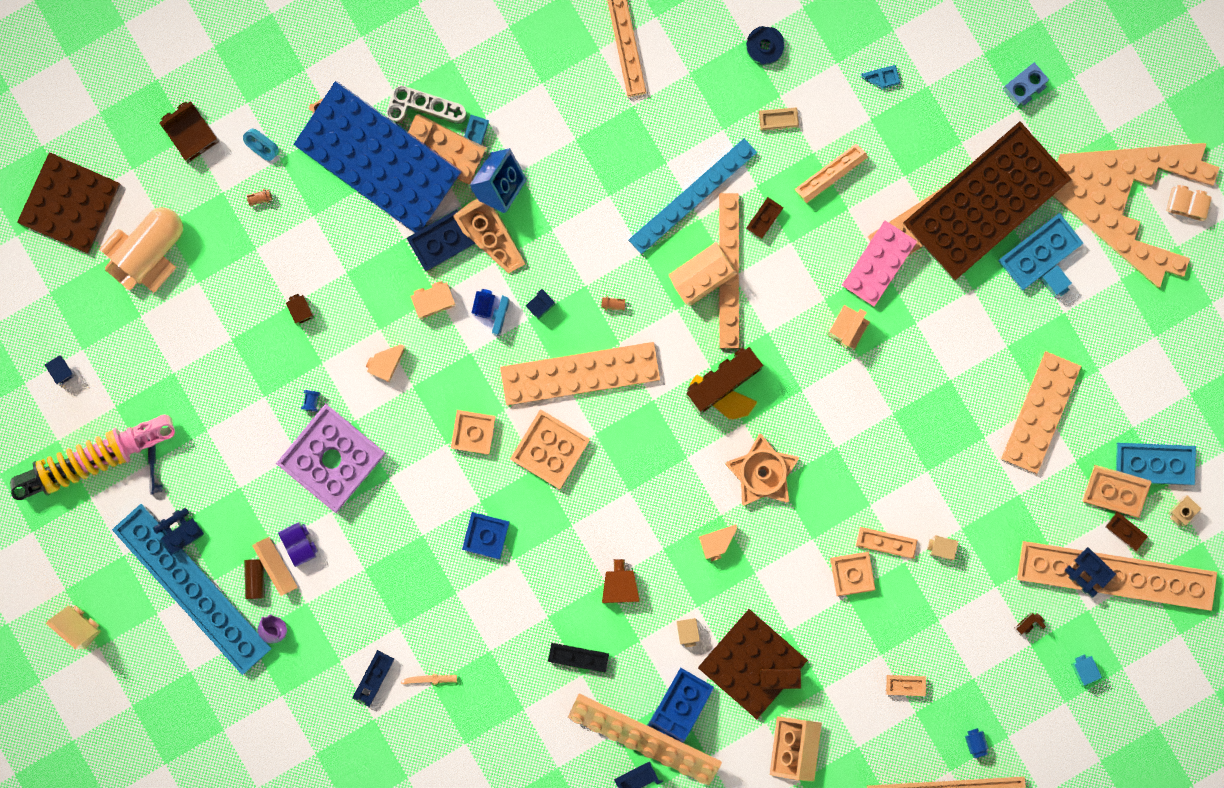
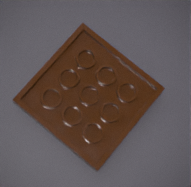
M49 152L17 223L89 254L121 184Z
M748 609L697 668L757 720L783 690L760 689V669H801L808 660L754 612Z

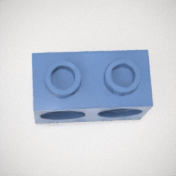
M1034 62L1007 83L1002 90L1016 107L1020 104L1025 106L1032 100V94L1035 92L1039 94L1047 88L1046 83L1049 79ZM1030 76H1036L1039 79V83H1031ZM1015 88H1021L1024 91V96H1017Z

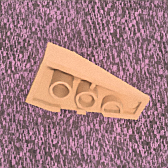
M475 199L454 215L462 232L474 241L480 249H483L508 274L525 265L518 248L496 209Z

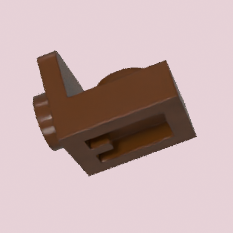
M1030 612L1013 629L1019 635L1023 633L1026 635L1034 628L1032 624L1035 623L1040 629L1044 630L1046 628L1045 620L1038 613Z

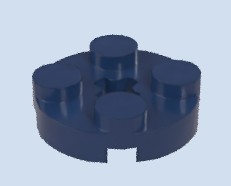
M759 26L752 30L747 38V54L751 60L759 65L773 64L783 54L784 38L776 28ZM762 41L770 43L768 50L760 48Z

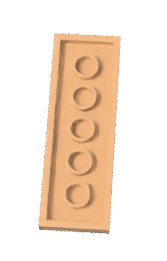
M1047 351L1044 352L1000 459L1038 474L1081 365Z

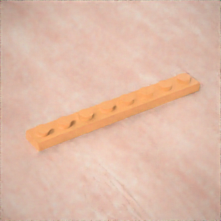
M719 193V246L738 273L719 287V349H739V193Z

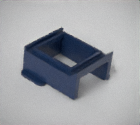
M650 761L614 779L618 788H642L654 781L656 785L664 782L663 779H658Z

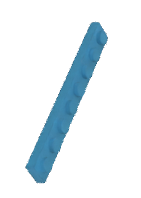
M743 138L628 241L642 255L756 155L757 151Z

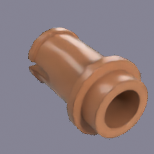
M264 188L263 191L247 194V201L250 207L265 202L268 204L269 201L273 200L270 189L266 190Z
M606 295V297H602L601 308L605 309V311L607 309L624 311L626 299L609 298Z

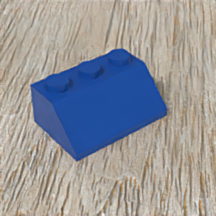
M511 148L490 153L470 186L478 201L502 213H506L527 181V178Z

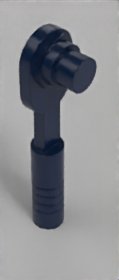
M154 445L148 448L150 495L163 492V484L155 483L154 464H156V446Z

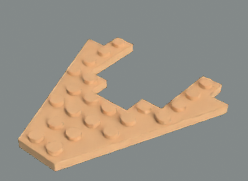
M1206 143L1060 154L1057 163L1072 179L1052 197L1156 288H1160L1165 272L1184 277L1190 258L1135 240L1140 221L1122 215L1133 180L1152 186L1157 169L1159 168L1213 186L1219 166L1201 161Z

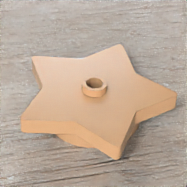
M759 434L748 454L725 463L741 482L742 505L745 506L762 497L786 503L789 502L787 476L799 460V457L775 452L763 435ZM759 470H766V475L764 477L760 476Z

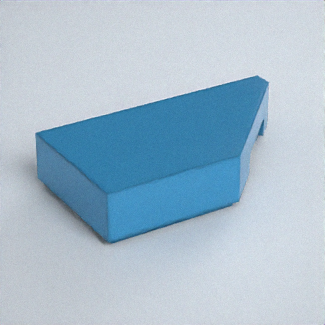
M896 65L861 73V78L880 89L900 85Z

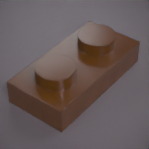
M767 197L746 227V230L762 240L784 207Z
M1116 512L1105 525L1107 530L1135 552L1148 538L1144 532L1119 512Z

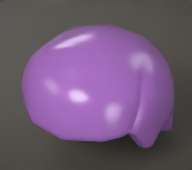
M270 614L267 617L262 616L257 630L259 637L264 642L274 644L281 642L286 637L287 627L281 618Z

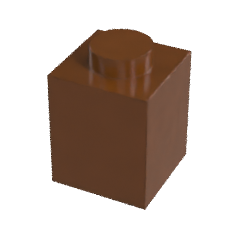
M295 294L288 298L289 301L286 302V305L297 326L315 318L304 295Z

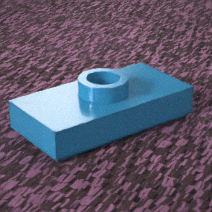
M471 114L464 137L482 145L490 120Z
M502 295L499 308L494 309L492 320H495L491 332L492 335L500 336L510 302L507 296Z

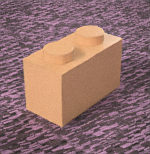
M436 282L431 285L432 288L415 290L413 292L414 295L410 296L419 320L456 306L447 282Z

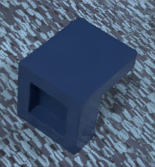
M543 289L538 291L536 296L526 304L527 309L537 320L555 306V302Z
M62 355L44 364L56 385L61 386L76 376Z

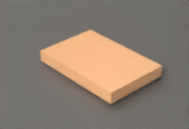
M1094 464L1082 502L1139 518L1151 486V481Z

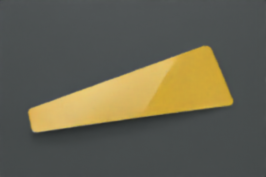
M695 375L690 385L694 382L699 384L703 381V377ZM732 391L714 404L713 407L729 420L748 416L757 404V401Z

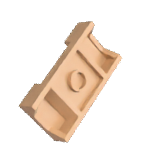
M420 114L415 116L408 131L462 171L458 177L459 180L471 184L480 161L488 148Z

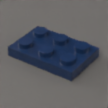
M458 210L451 212L406 238L425 272L476 244L462 232L455 220L454 215Z

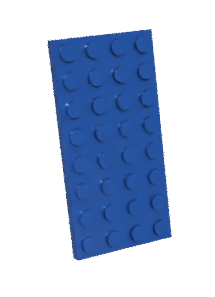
M338 81L333 83L293 144L415 233L426 226L462 173L455 165Z

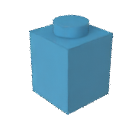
M1058 265L1040 278L1053 297L1058 294L1060 297L1070 290L1068 286L1072 284Z
M1080 655L1075 658L1076 662L1071 664L1082 686L1102 678L1092 656Z

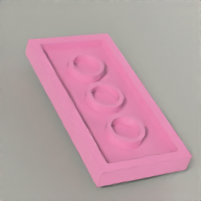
M884 220L842 286L875 307L918 241Z

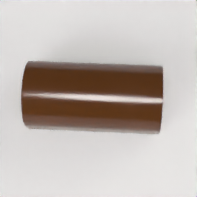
M260 559L244 560L245 599H265L264 566Z

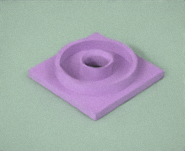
M325 403L275 464L337 514L386 453ZM331 449L337 450L341 455L339 466L333 469L327 468L322 461L324 453Z

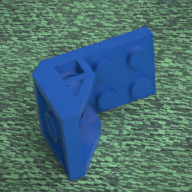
M680 667L647 726L684 743L714 686Z

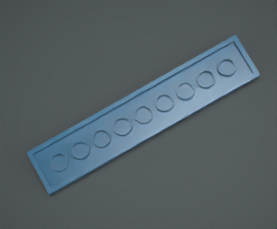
M142 503L139 504L112 531L239 673L244 675L272 648L259 637L258 632L183 549L172 556L169 554L160 541L165 534L163 531L156 534L153 530V527L158 525V521Z

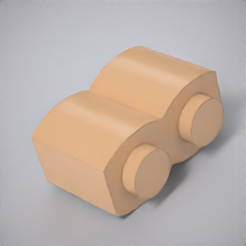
M1177 185V187L1174 186L1171 189L1166 211L1194 220L1204 221L1207 218L1212 197L1208 196V193L1205 191L1196 190V192H1193L1187 186Z

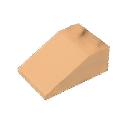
M68 605L45 623L74 649H86L101 632L98 628L99 624L92 618L88 620L83 615L85 612L77 605L74 607Z

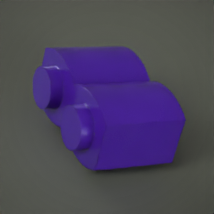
M300 522L278 532L295 568L316 558V553L319 552L314 541L310 543L307 537L310 533L306 525H301Z

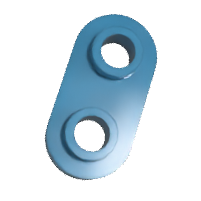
M251 128L243 134L244 144L263 159L271 161L278 155V146L257 129Z

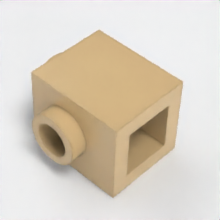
M1186 495L1175 504L1168 514L1171 516L1170 520L1175 525L1186 526L1202 508Z

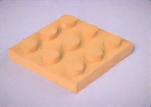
M540 409L510 460L556 488L561 489L590 439Z

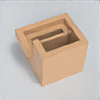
M844 305L827 336L840 342L841 346L855 350L870 321L864 318L867 312L859 309L857 312Z

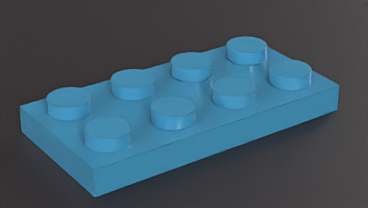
M1058 213L999 259L998 262L1020 290L1023 291L1080 247L1083 241L1064 217Z
M1116 443V471L1150 480L1153 484L1195 485L1196 446Z

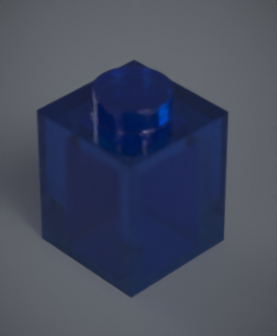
M481 289V292L476 291L471 311L472 316L491 320L496 295L492 294L493 291Z

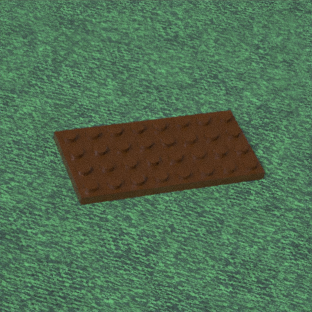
M1019 121L906 219L903 224L952 280L956 281L1072 178L1024 124Z

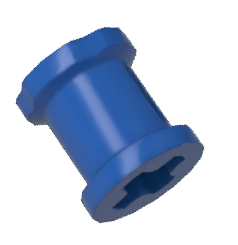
M304 390L305 397L301 410L318 412L317 402L318 396L321 393Z

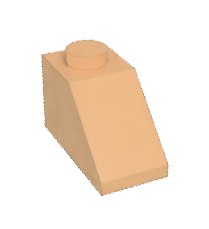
M400 344L376 353L374 357L369 358L366 364L367 372L390 383L406 347Z
M736 524L698 537L705 559L710 558L712 562L722 558L721 554L726 552L737 530Z

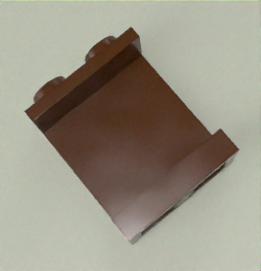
M191 101L181 103L177 107L178 110L172 114L171 112L165 114L161 118L162 121L159 122L187 164L219 143V140Z

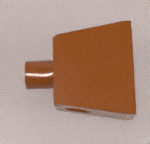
M613 559L614 571H606L602 603L640 602L634 571H625V559Z

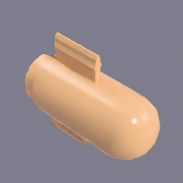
M159 207L152 210L129 236L121 229L115 230L99 249L111 259L106 265L105 271L127 290H131L138 282L139 284L143 283L155 293L177 268L164 255L183 233V223L180 216L170 208Z

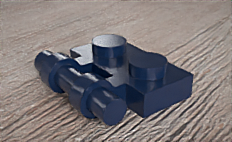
M183 508L180 511L176 510L172 513L171 517L166 520L162 519L158 522V525L153 527L156 534L161 531L165 534L160 541L171 556L204 535L193 518L187 522L184 519L189 514L187 508ZM177 522L179 527L172 531L170 526Z
M1086 547L1073 560L1079 566L1076 570L1070 565L1064 570L1069 575L1068 578L1072 582L1075 581L1082 588L1081 590L1085 594L1088 593L1092 598L1098 593L1093 588L1096 583L1101 588H1104L1116 575L1089 547ZM1083 571L1091 578L1088 583L1080 576Z

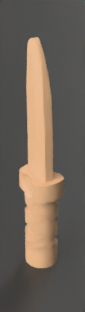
M438 674L415 676L402 680L401 684L433 682V685H437L438 682L457 683V675L438 676Z

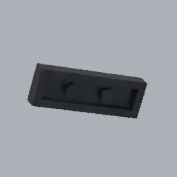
M551 642L548 662L606 673L609 653Z

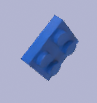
M471 512L462 550L500 560L510 521Z

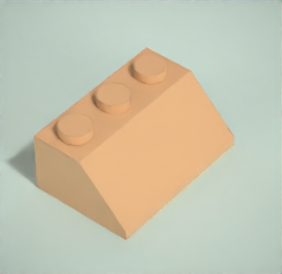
M715 242L668 275L684 303L690 307L738 273L719 244Z
M777 716L769 775L814 782L822 722Z

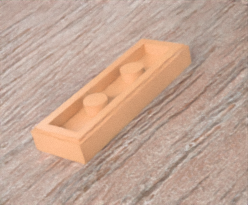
M860 527L856 546L914 559L918 540Z
M270 537L252 545L280 596L298 588Z

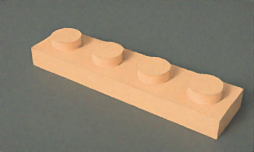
M855 144L794 190L805 203H808L857 165L861 164L868 156L861 147Z

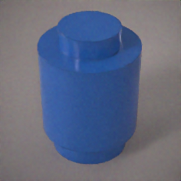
M978 728L967 731L968 735L964 737L973 758L988 755L987 749L989 747L984 731H979Z

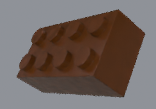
M742 347L734 353L735 355L732 360L729 361L727 358L718 365L719 369L717 371H709L703 376L702 382L699 384L694 382L687 388L686 398L699 416L762 370L764 365L750 347L747 349Z

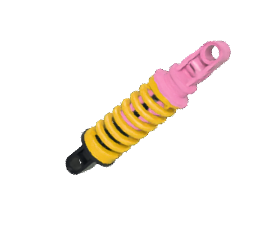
M164 414L152 420L142 422L135 427H128L123 432H120L115 427L113 430L105 433L106 439L104 440L100 436H96L95 444L87 440L85 442L87 447L82 448L81 444H77L76 452H73L71 448L66 449L68 456L66 459H64L61 452H58L56 457L59 462L57 463L54 462L51 456H48L46 459L49 465L47 467L44 466L46 464L45 459L32 462V470L11 478V496L15 500H24L42 491L46 496H49L51 493L58 491L60 485L68 487L70 481L78 483L80 477L87 479L90 473L97 475L99 468L102 471H106L109 465L116 467L118 463L119 465L128 463L131 460V454L135 452L140 453L145 448L172 438L175 434L173 420L169 415Z

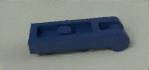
M377 650L352 699L360 700L365 703V706L370 708L395 658ZM364 688L371 691L369 696L362 693Z

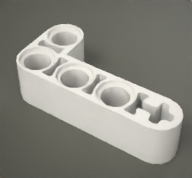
M402 85L394 89L387 109L388 118L396 124L404 121L408 108L455 124L463 123L467 116L465 108L459 103ZM402 91L408 94L404 100L397 98L398 93ZM418 98L426 99V103L423 106L415 104ZM436 104H443V111L436 112L434 110ZM394 110H400L401 116L393 118L391 113ZM458 110H460L462 116L458 115V117L455 118L454 113L452 112H457Z

